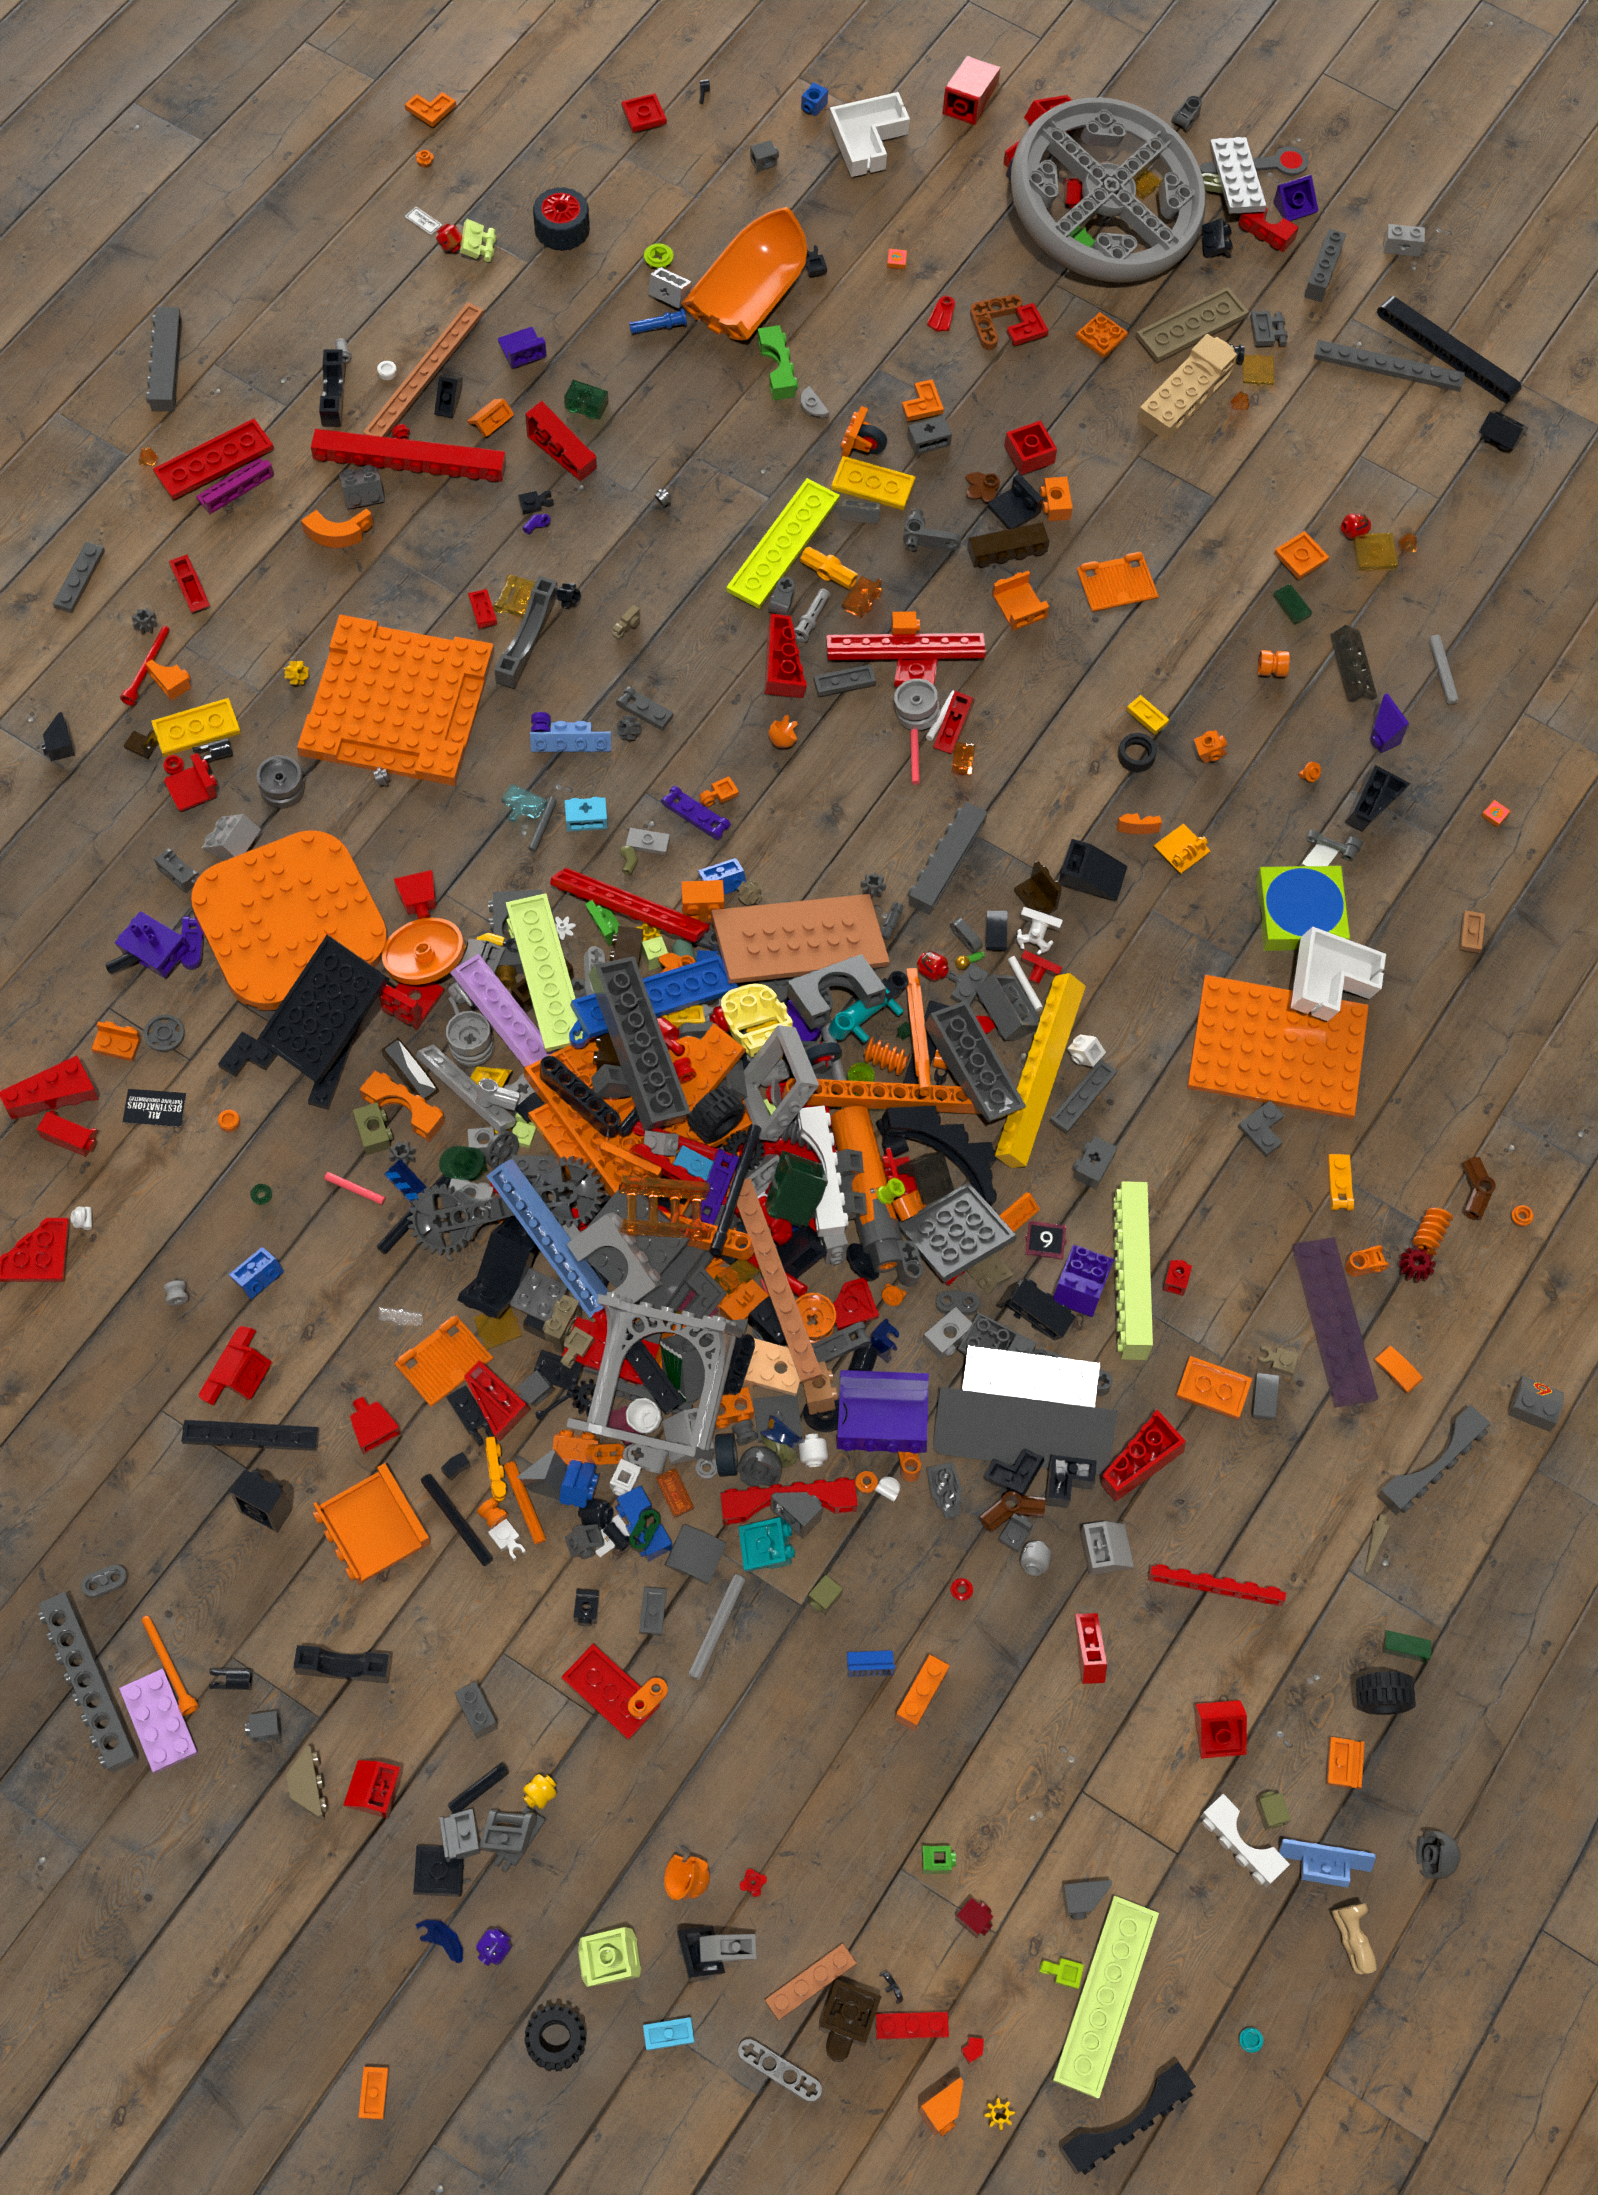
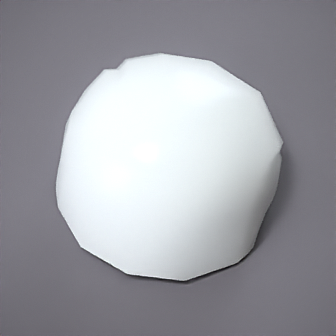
M647 1398L634 1400L626 1410L627 1423L641 1434L652 1433L659 1427L662 1420L661 1409L656 1403Z

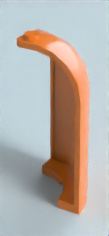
M787 207L776 209L762 215L745 227L681 302L690 315L697 321L701 319L709 325L708 329L719 335L724 333L729 335L730 339L748 340L798 278L806 263V238L794 213Z

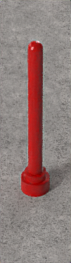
M168 626L161 628L131 686L123 690L120 696V700L130 706L135 705L138 699L137 690L148 672L145 663L150 660L154 661L169 633Z

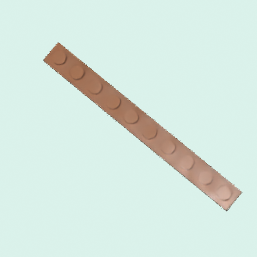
M469 302L466 303L363 431L364 435L386 437L482 318L484 315L483 309Z
M751 1178L745 1179L737 1201V1208L746 1233L751 1238L755 1258L802 1384L822 1377V1372Z

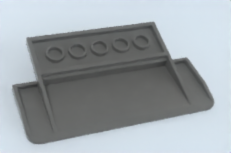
M968 1346L962 1390L940 1387L933 1447L936 1452L942 1455L993 1461L995 1458L1010 1464L1016 1463L1025 1448L1044 1457L1045 1461L1041 1468L1049 1469L1052 1455L1096 1460V1475H1102L1110 1467L1118 1410L1095 1407L1100 1363Z

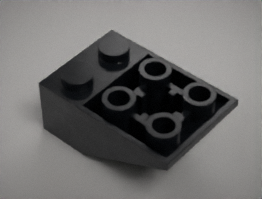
M1071 839L1060 873L1059 884L1117 901L1128 866L1092 844Z

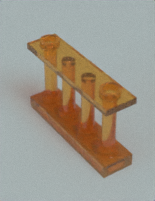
M623 1175L619 1183V1193L627 1195V1219H622L619 1233L631 1236L642 1234L690 1238L693 1241L706 1240L710 1226L701 1225V1200L706 1199L710 1191V1184L706 1182ZM636 1195H647L649 1197V1221L636 1220ZM658 1197H669L671 1199V1223L658 1222ZM680 1198L692 1200V1225L680 1224Z

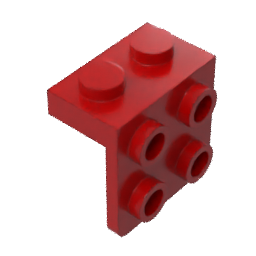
M198 753L190 756L193 767L164 779L165 785L179 811H184L217 797L214 788L217 786L216 780L213 775L209 776L207 772L209 770L208 764L205 759L201 760Z

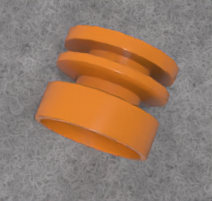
M808 1293L795 1300L811 1344L833 1333L836 1311L829 1298L818 1293ZM808 1321H816L815 1324L808 1325Z

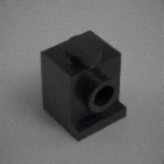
M576 1589L573 1618L574 1622H578V1625L588 1627L591 1624H597L600 1600L599 1591ZM589 1605L590 1609L585 1611L582 1609V1606Z

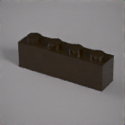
M1042 522L969 537L967 550L974 568L979 566L985 567L989 564L1004 563L1008 560L1023 559L1032 555H1042L1048 552L1049 538Z

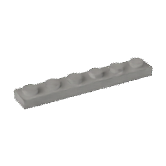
M434 1044L418 1050L416 1057L496 1131L501 1132L515 1126L516 1119L504 1108L496 1105L482 1107L475 1102L478 1084Z

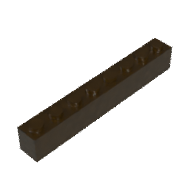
M619 926L618 933L613 934L612 946H615V950H611L609 962L634 956L639 968L643 929ZM609 1032L597 1036L596 1046H599V1050L594 1051L593 1063L597 1064L596 1072L604 1064L621 1066Z

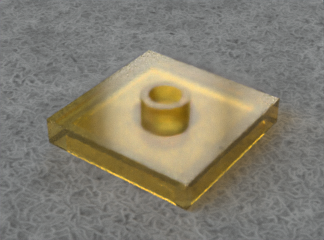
M1393 533L1363 534L1353 539L1359 570L1397 569L1398 561Z

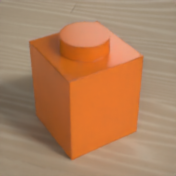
M916 611L892 612V634H916V631H920V619H916Z

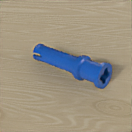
M684 308L678 312H665L663 316L629 322L631 334L664 327L671 329L672 326L682 324L684 326L687 325Z

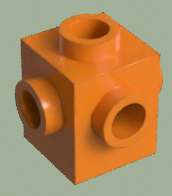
M1217 730L1207 731L1202 736L1194 739L1198 754L1204 763L1217 761L1222 756L1227 755L1225 749L1228 746L1224 735L1220 736Z

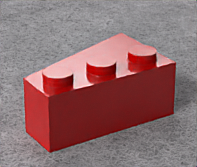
M480 1360L464 1375L494 1436L500 1442L531 1409Z

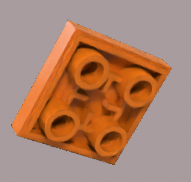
M1099 312L1076 333L1075 338L1102 358H1105L1128 337V332Z

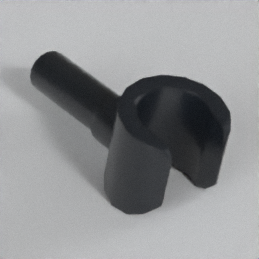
M709 79L700 80V104L704 103L705 91L710 90Z
M937 1068L934 1080L936 1085L942 1086L947 1079V1070L945 1069V1075L940 1076L937 1073Z

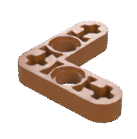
M1008 295L978 301L971 305L970 317L982 348L993 350L997 347L998 335L992 318L1016 314V308L1021 307L1023 303L1020 296ZM994 305H998L1001 307V309L993 310L991 307ZM985 323L989 327L983 329L979 325Z

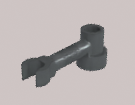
M1310 830L1306 839L1310 843L1322 844L1343 852L1342 857L1347 861L1354 860L1356 853L1360 851L1363 844L1360 839L1352 836L1347 838L1345 844L1338 843L1324 837L1315 830Z

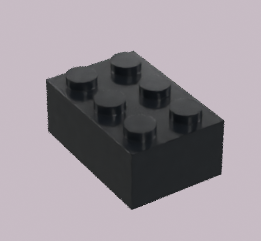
M245 1469L230 1491L240 1513L277 1533L292 1511L289 1500L286 1497L287 1494L283 1490L284 1487L275 1481L270 1483L264 1480V1476L255 1470L249 1472Z

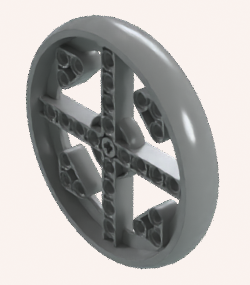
M1102 97L1075 99L1062 103L1042 114L1032 123L1022 136L1014 154L1011 167V188L1019 218L1029 235L1046 254L1059 264L1080 275L1096 280L1118 283L1145 280L1161 274L1176 265L1193 247L1199 236L1206 211L1205 184L1199 165L1190 148L1173 128L1158 116L1137 105ZM1085 127L1081 133V140L1088 145L1117 147L1126 133L1142 140L1145 144L1120 166L1113 163L1099 164L1066 132ZM1046 149L1083 182L1082 195L1084 199L1057 223L1046 209L1053 204L1059 191L1057 168L1054 162L1044 160L1040 163ZM1160 157L1170 170V172L1165 174L1158 187L1160 211L1168 219H1172L1178 214L1172 230L1135 197L1136 186L1134 180ZM1099 213L1104 216H1119L1152 247L1133 253L1137 247V240L1131 235L1100 233L1091 247L1080 243L1072 238V236Z

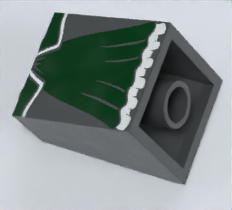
M691 1330L690 1335L696 1337L699 1332ZM678 1334L660 1339L663 1372L681 1395L684 1402L692 1403L697 1401V1399L701 1398L705 1381L704 1364L698 1350L689 1340ZM709 1334L703 1336L700 1340V1345L702 1347L711 1345L714 1337ZM715 1349L707 1352L706 1356L709 1359H712L711 1353H714Z

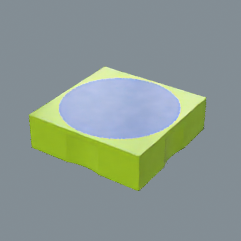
M1341 866L1260 867L1256 882L1258 901L1262 912L1261 929L1264 951L1299 949L1301 937L1312 927L1347 940L1350 939Z

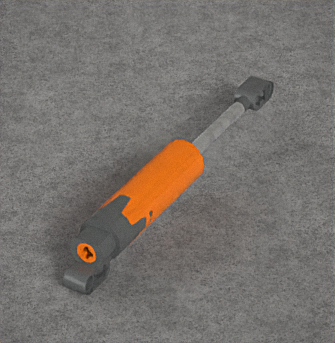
M827 987L820 994L830 1009H832L833 1000L830 989ZM830 1017L829 1023L821 1026L823 1041H826V1043H837L836 1039L828 1031L829 1025L832 1022ZM839 1058L832 1062L830 1067L833 1080L847 1081L842 1060ZM860 1105L841 1107L840 1110L834 1112L831 1116V1128L837 1151L845 1149L861 1151L864 1173L856 1175L852 1182L854 1192L866 1194L867 1215L855 1218L863 1252L870 1254L874 1272L882 1273L897 1269L900 1282L905 1286H913L921 1277L923 1266L917 1245L912 1241L902 1240L892 1203L889 1205L883 1204L877 1198V1189L881 1186H886L888 1182L869 1110ZM908 1271H911L915 1276L910 1275Z

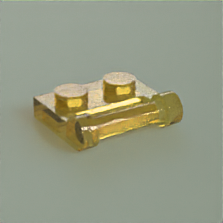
M508 574L505 579L504 588L498 600L493 604V609L499 613L506 612L523 618L531 591L536 582ZM516 585L517 588L509 604L505 603L512 587Z

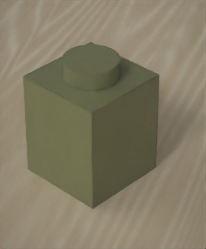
M825 1575L809 1593V1606L815 1612L819 1613L821 1611L826 1615L842 1596L843 1588Z
M1274 1791L1261 1795V1799L1258 1800L1256 1805L1264 1829L1269 1830L1287 1825L1291 1818L1282 1793L1275 1794Z

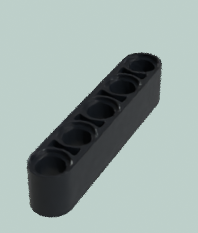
M544 1057L540 1062L539 1075L541 1080L603 1136H616L620 1123L619 1114L556 1057Z

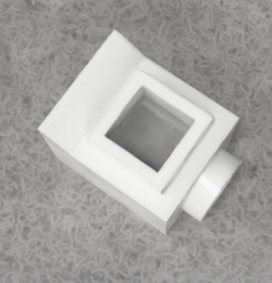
M621 1459L610 1481L612 1492L617 1496H621L635 1489L642 1475L641 1467Z

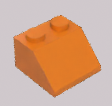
M961 2077L923 2104L918 2110V2113L934 2136L940 2133L943 2137L956 2126L954 2122L959 2115L964 2082Z

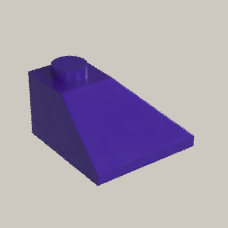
M1388 693L1383 696L1370 737L1372 745L1380 753L1400 745L1409 725V722Z

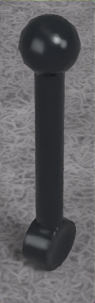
M568 1390L567 1394L543 1411H537L536 1418L538 1420L544 1419L546 1413L568 1398H571V1394L575 1393V1391Z

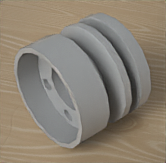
M463 1011L456 1014L448 1022L446 1037L451 1054L459 1064L468 1067L479 1066L492 1056L494 1040L490 1025L482 1014L474 1011Z

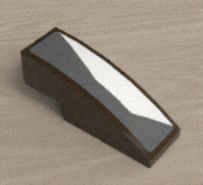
M399 1037L381 1049L383 1057L394 1068L397 1076L415 1096L419 1095L425 1101H428L440 1092L431 1077Z

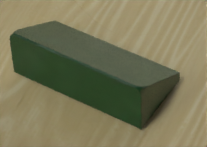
M1386 1630L1382 1653L1428 1663L1431 1659V1640Z

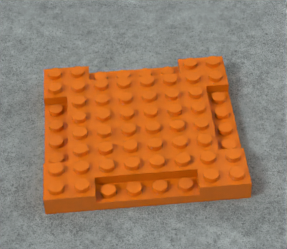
M339 614L329 645V656L310 714H307L297 746L299 756L370 770H377V767L381 766L382 769H387L390 774L456 786L493 659L494 645L461 637H454V640L391 629L378 626L377 621Z

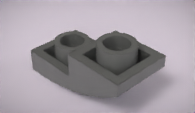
M1257 1373L1253 1409L1254 1418L1275 1420L1279 1386L1278 1375Z

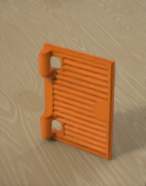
M1142 552L1126 554L1124 558L1101 563L1096 561L1083 563L1077 568L1092 612L1159 598ZM1137 560L1139 566L1131 568L1130 561ZM1093 570L1095 576L1087 577L1086 571Z
M456 1315L440 1325L439 1329L416 1347L409 1349L401 1355L394 1365L429 1406L432 1407L466 1381L464 1375L479 1360L486 1365L494 1358ZM455 1325L459 1332L451 1337L447 1331ZM414 1358L417 1364L409 1369L405 1363Z

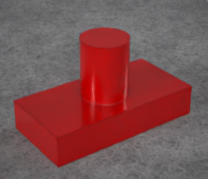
M1024 950L1021 962L1033 967L1028 978L1030 982L1039 985L1044 973L1053 977L1062 974L1061 966Z

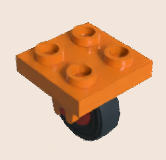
M861 406L858 413L854 412L840 446L843 449L841 457H849L852 448L869 454H879L885 449L887 445L885 433L864 421L868 408Z

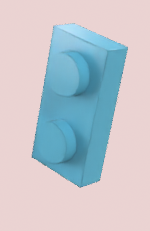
M691 2017L643 2025L646 2051L694 2043Z

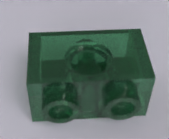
M572 380L564 396L565 409L600 420L609 403L608 391Z

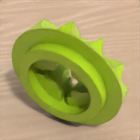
M665 244L650 245L644 252L645 264H649L650 268L656 267L659 269L663 267L666 269V266L672 263L673 251ZM656 254H657L659 257H662V260H659V258H656Z

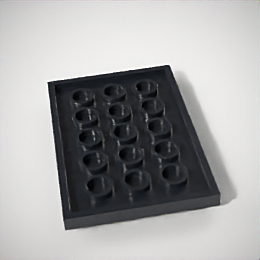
M326 935L257 1040L311 1080L320 1084L390 978L337 940Z

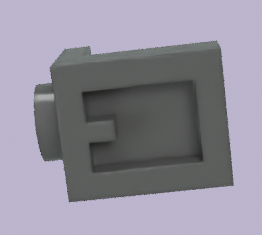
M1014 1513L998 1541L1018 1553L1030 1534L1033 1524L1030 1523L1031 1521L1026 1516L1021 1514L1018 1516Z

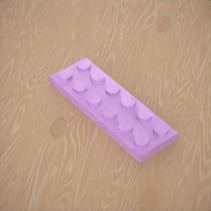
M479 954L450 972L524 1067L556 1052L555 1050L545 1052L538 1028Z

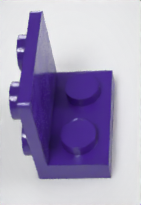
M533 327L498 338V343L511 368L547 357L546 342L543 337H537Z

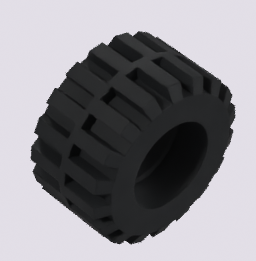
M719 1087L706 1094L694 1106L687 1123L705 1143H713L727 1135L738 1124L745 1111V1106L727 1087Z
M1375 1672L1363 1675L1355 1680L1357 1708L1364 1713L1374 1715L1399 1714L1407 1712L1416 1706L1414 1678L1402 1672Z
M555 2005V2007L551 2008L550 2006L544 2007V2010L537 2011L536 2015L528 2021L529 2025L525 2029V2045L530 2058L537 2066L543 2067L547 2071L556 2070L558 2072L561 2069L570 2068L573 2063L576 2064L579 2061V2057L583 2055L586 2045V2033L578 2015L570 2011L569 2008H562L560 2005ZM559 2024L568 2030L570 2034L569 2044L560 2052H548L542 2046L541 2035L547 2027Z

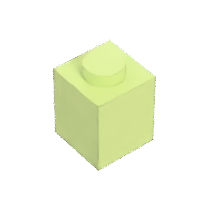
M662 936L643 941L642 954L648 970L662 967L663 965L658 961V958L668 953Z

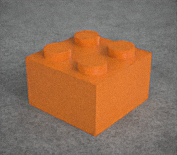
M723 880L681 882L682 914L702 922L712 923L711 910L724 909Z

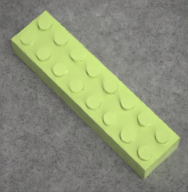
M1121 1182L1120 1188L1116 1189L1115 1197H1113V1210H1116L1113 1229L1117 1230V1237H1114V1250H1118L1114 1261V1268L1118 1270V1277L1115 1278V1290H1119L1115 1305L1116 1311H1119V1318L1116 1319V1331H1120L1119 1339H1117V1352H1121V1359L1147 1360L1153 1346L1147 1182Z

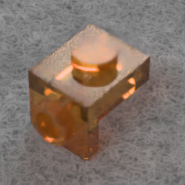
M955 743L952 764L953 772L972 774L975 744Z

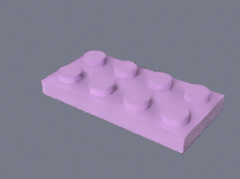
M164 1669L119 1688L154 1774L198 1754L185 1720L178 1709V1703Z

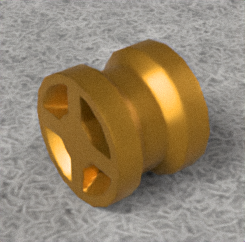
M509 965L496 968L495 974L506 989H511L516 984L514 979L516 968Z

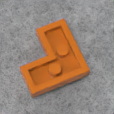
M443 92L431 102L416 94L405 104V110L431 127H434L456 107V100Z
M933 379L915 383L914 389L918 399L902 402V409L907 422L940 415L944 412Z

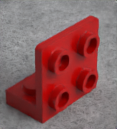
M886 1148L882 1161L887 1180L897 1178L905 1187L904 1194L900 1197H895L893 1200L895 1201L918 1189L909 1156L893 1159L891 1148Z

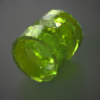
M859 1062L852 1065L848 1071L847 1081L874 1082L875 1080L874 1069L869 1064Z

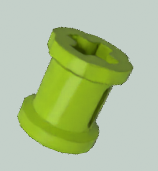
M892 1178L886 1186H881L877 1189V1198L881 1203L889 1205L895 1197H900L904 1194L905 1187L899 1179Z

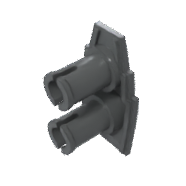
M953 1462L928 1467L927 1473L932 1499H935L937 1507L941 1508L946 1519L959 1516L960 1503H962L961 1492L963 1491Z

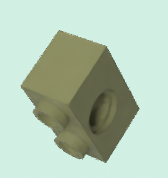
M378 1103L353 1109L366 1155L389 1149L391 1147L389 1141L393 1140L390 1127L385 1128L384 1122L387 1121L384 1109L380 1110ZM372 1126H378V1127H379V1128H378L377 1130H375V1131L369 1130Z

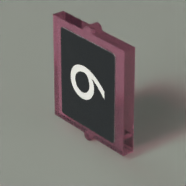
M1029 1221L1028 1234L1025 1236V1240H1027L1025 1255L1063 1260L1064 1246L1067 1244L1065 1240L1066 1226Z

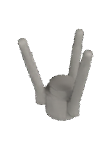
M458 982L448 988V993L450 994L448 1000L453 1006L455 1015L460 1013L457 1002L459 1004L466 1002L469 1006H473L468 994Z

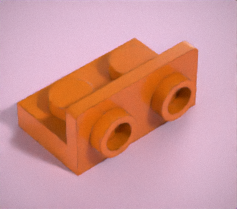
M108 1021L105 1023L98 1022V1033L92 1046L93 1053L133 1062L141 1043L139 1032L130 1026L124 1028Z
M560 1430V1433L554 1435L552 1450L554 1449L566 1464H569L571 1460L580 1461L582 1464L585 1462L589 1463L585 1456L586 1449L590 1444L599 1443L600 1438L595 1437L594 1433L583 1432L582 1435H573V1431Z

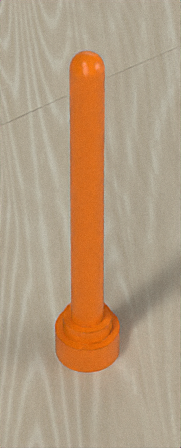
M144 1616L142 1623L179 1698L178 1709L182 1716L189 1715L195 1712L199 1706L195 1698L187 1694L151 1618Z

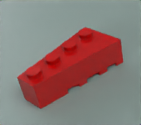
M771 614L767 628L764 694L804 698L807 683L804 680L803 666L800 663V653L795 641L796 636L791 616Z
M77 1055L0 1091V1098L11 1120L39 1114L40 1111L48 1109L57 1110L61 1106L70 1104L74 1106L81 1104L83 1101L91 1100L92 1102L99 1100Z
M1157 1409L1151 1419L1140 1429L1137 1436L1129 1442L1123 1453L1116 1458L1103 1474L1101 1486L1117 1502L1184 1453L1185 1439Z

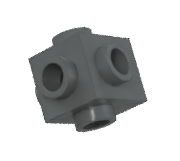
M598 1524L578 1525L572 1528V1532L565 1536L571 1558H590L594 1556L596 1550L604 1546Z

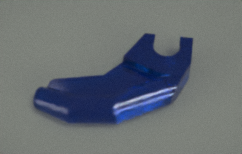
M426 1920L416 1924L417 1930L422 1928L428 1930L425 1936L420 1937L421 1942L440 1945L444 1948L451 1961H455L457 1964L463 1962V1946L457 1934L442 1921Z

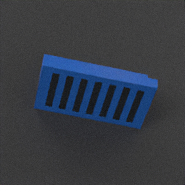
M893 1651L847 1652L848 1677L894 1675Z

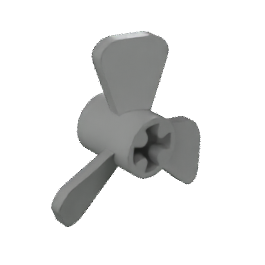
M747 1054V1059L751 1062L754 1057L751 1058ZM784 1057V1060H778L761 1083L764 1087L771 1086V1100L776 1107L782 1101L779 1082L787 1079L789 1075H793L786 1057Z

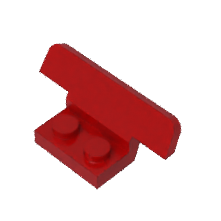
M240 1326L236 1329L199 1392V1398L202 1401L213 1406L223 1387L230 1388L246 1400L252 1398L272 1361L253 1348L247 1347L256 1333L254 1329Z

